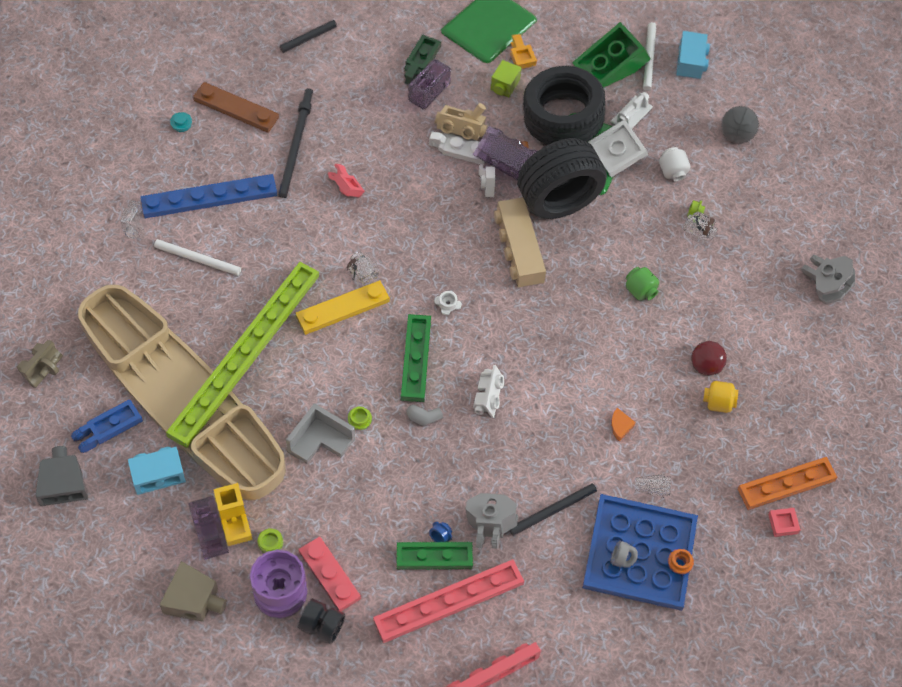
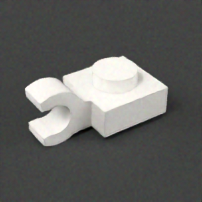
M483 164L479 165L481 188H485V197H494L496 169L494 164L491 167L486 166V168L483 167Z

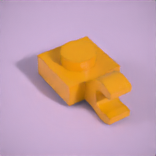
M513 35L512 48L510 50L513 63L522 67L521 69L536 66L537 59L531 45L524 46L521 35Z

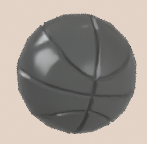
M736 106L729 109L721 121L723 135L734 143L742 144L749 142L759 130L757 114L746 106Z

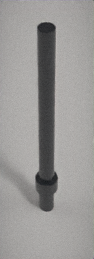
M309 88L305 89L303 100L299 103V116L278 194L281 198H287L307 115L311 112L313 90Z

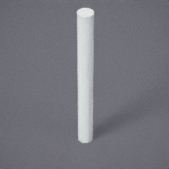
M654 22L648 24L646 51L651 60L645 64L643 90L650 91L652 85L656 24Z
M157 239L154 243V248L239 276L241 272V267Z

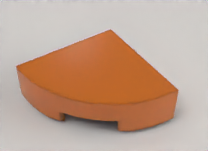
M616 408L613 413L611 426L614 436L620 442L635 426L636 422L619 408Z

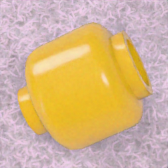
M713 381L710 384V388H705L703 402H708L707 406L711 411L729 413L732 411V408L737 407L739 390L735 389L733 383Z

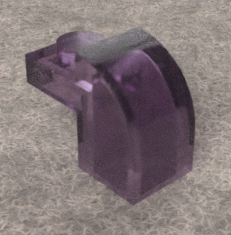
M213 496L189 502L188 505L204 560L229 553Z

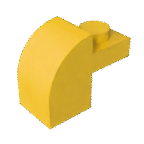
M238 483L213 489L227 545L232 546L253 540Z

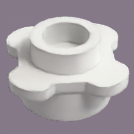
M445 291L434 300V303L441 308L443 315H449L451 311L459 310L462 306V303L457 301V295L453 291Z

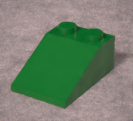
M620 21L575 59L572 64L591 73L605 88L636 73L651 58L642 44Z

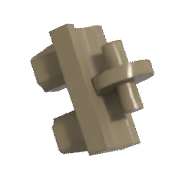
M47 340L44 344L37 343L32 349L34 356L29 361L22 360L17 366L21 375L35 388L48 373L57 375L59 372L56 364L63 355L55 348L53 341Z

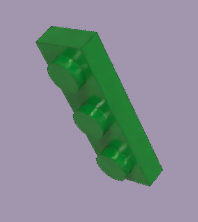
M397 542V570L473 569L472 542Z

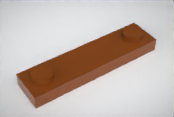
M206 82L202 83L193 96L195 102L267 133L270 132L279 119V113Z

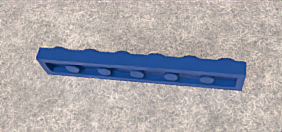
M273 174L140 197L145 219L277 196V189Z

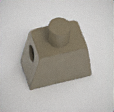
M180 562L160 603L162 613L166 615L204 621L208 610L222 614L227 600L216 596L218 587L215 580L188 564Z

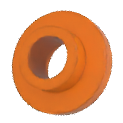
M677 549L670 554L668 565L673 572L686 574L691 571L694 559L687 550ZM676 560H683L685 565L677 564Z

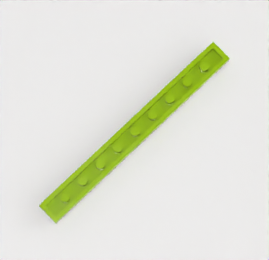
M302 262L297 264L166 431L168 438L185 448L189 447L192 440L199 434L319 278V271Z

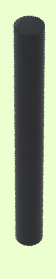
M591 483L519 521L516 527L509 530L511 535L515 536L597 492L596 486Z

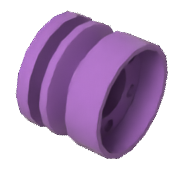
M284 550L269 551L257 558L250 572V580L257 607L262 613L270 617L284 618L292 616L306 602L307 585L303 563L296 555Z

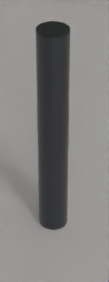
M331 20L280 45V50L285 53L336 28L337 24L334 20Z

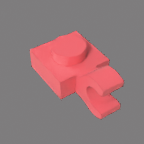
M335 164L337 174L329 172L328 176L331 180H335L340 187V192L348 197H361L365 190L355 177L347 173L344 165Z

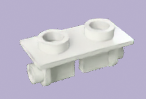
M646 92L639 93L611 120V123L616 125L626 120L632 129L653 108L648 103L649 95Z
M493 365L492 370L484 369V372L481 373L478 390L485 392L476 393L473 405L476 414L482 415L484 412H488L491 418H494L495 411L499 408L500 389L504 386V376L496 365Z

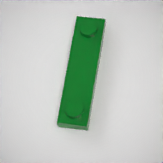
M408 314L401 401L425 402L431 316Z

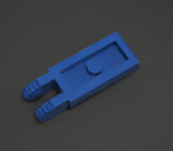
M127 400L89 420L87 424L76 429L71 434V437L77 442L92 432L94 436L86 439L78 446L81 453H86L98 444L100 445L143 422L132 401Z

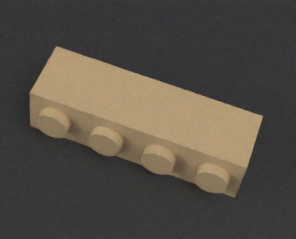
M524 198L498 201L497 211H494L495 223L500 224L501 227L499 229V236L501 242H505L506 245L504 249L506 261L511 262V279L516 280L518 287L544 283L546 269Z

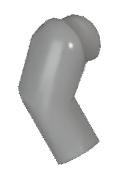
M410 405L406 410L408 418L421 426H426L443 418L439 407L427 412L416 405Z

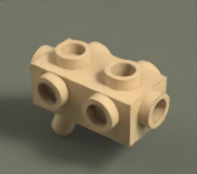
M479 103L474 111H464L445 105L441 112H437L435 124H437V129L442 130L446 134H457L464 139L478 141L480 137L485 138L488 126L485 125L486 117L481 115L486 107Z

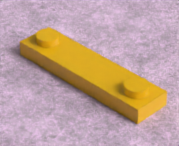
M379 280L296 312V318L306 335L389 303L390 297Z

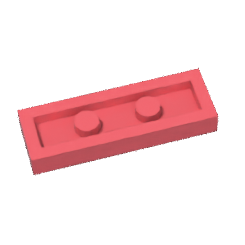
M320 536L298 549L300 555L337 610L343 611L361 599V595Z

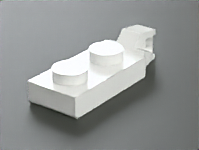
M432 132L429 138V145L437 147L439 151L443 152V155L483 165L486 162L491 145L472 139L467 140L450 133Z

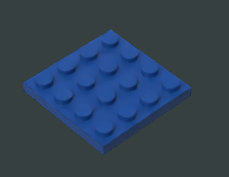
M600 494L582 588L682 611L685 603L689 572L686 574L673 572L668 565V558L677 549H685L692 555L698 515ZM619 541L629 543L630 546L637 549V560L630 567H618L611 563L614 547ZM628 552L626 561L631 558V552ZM676 560L677 564L685 565L683 560Z

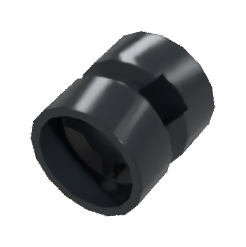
M312 598L300 617L298 629L310 635L317 633L318 639L332 644L343 626L346 614L335 608L328 610L326 609V604Z

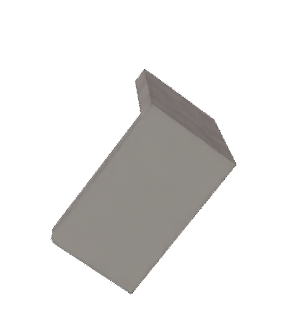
M314 403L286 439L287 452L306 464L309 463L321 446L342 458L355 440V428Z

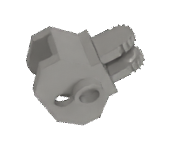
M812 255L810 260L818 268L815 270L807 265L801 268L806 276L815 281L819 300L825 304L841 301L855 285L853 260L847 256L831 260L826 258L824 260L821 257Z
M480 493L467 500V521L477 530L476 548H483L485 537H492V549H498L500 538H503V534L517 526V504L508 496ZM493 500L496 504H488V502Z

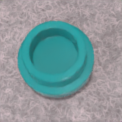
M178 112L170 119L171 127L177 132H185L191 127L192 118L185 112Z

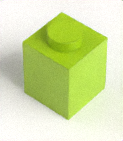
M502 60L491 78L490 90L494 91L497 95H504L509 98L520 81L522 67Z

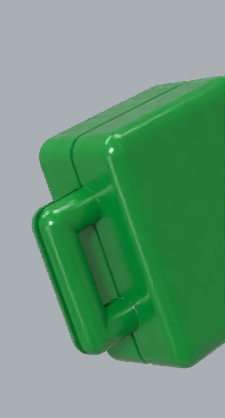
M474 0L442 27L441 33L481 62L490 63L511 45L513 35H522L536 23L537 18L513 0Z

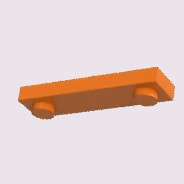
M826 456L741 484L738 487V491L747 510H751L835 482L838 477Z

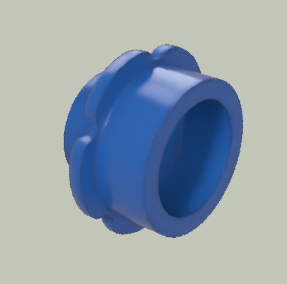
M436 521L432 524L433 527L429 530V535L434 542H449L452 540V529L447 523Z

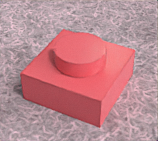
M795 508L770 510L768 515L774 537L799 534L800 527Z

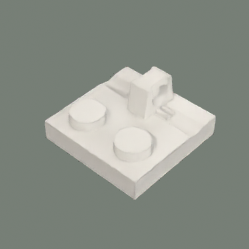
M626 120L621 121L589 141L610 177H613L648 155L647 150Z

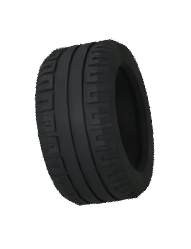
M556 66L540 72L530 80L524 91L523 113L526 128L534 138L546 145L570 138L588 142L598 134L605 120V91L602 84L588 71L574 66ZM558 98H570L580 101L585 105V108L573 115L559 116L547 112L543 106L547 102Z
M570 138L553 142L529 157L519 171L517 185L529 210L534 215L543 219H557L571 215L595 200L605 187L607 173L594 147L589 142Z

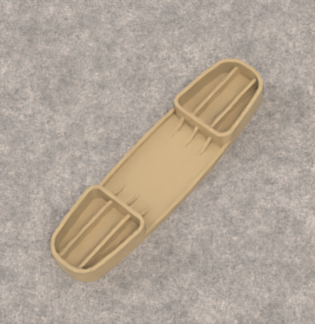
M106 285L94 291L81 302L78 309L79 321L90 343L128 393L166 433L213 373V370L168 328L165 318L124 286ZM232 391L199 434L192 440L188 448L175 442L221 485L228 486L238 483L242 499L257 500L268 495L283 481L286 473L284 453L274 437L249 406L243 405Z

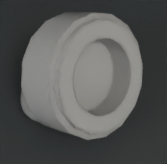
M617 542L611 557L612 565L618 567L632 566L637 560V549L630 546L629 543ZM628 552H631V558L626 561Z

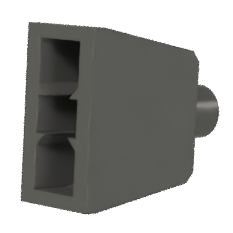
M65 446L53 447L52 458L40 461L36 488V498L40 506L89 499L78 459L75 455L67 456V448Z

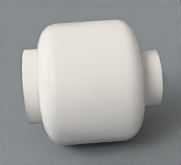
M672 147L662 152L659 164L664 177L674 181L683 180L691 169L685 151Z

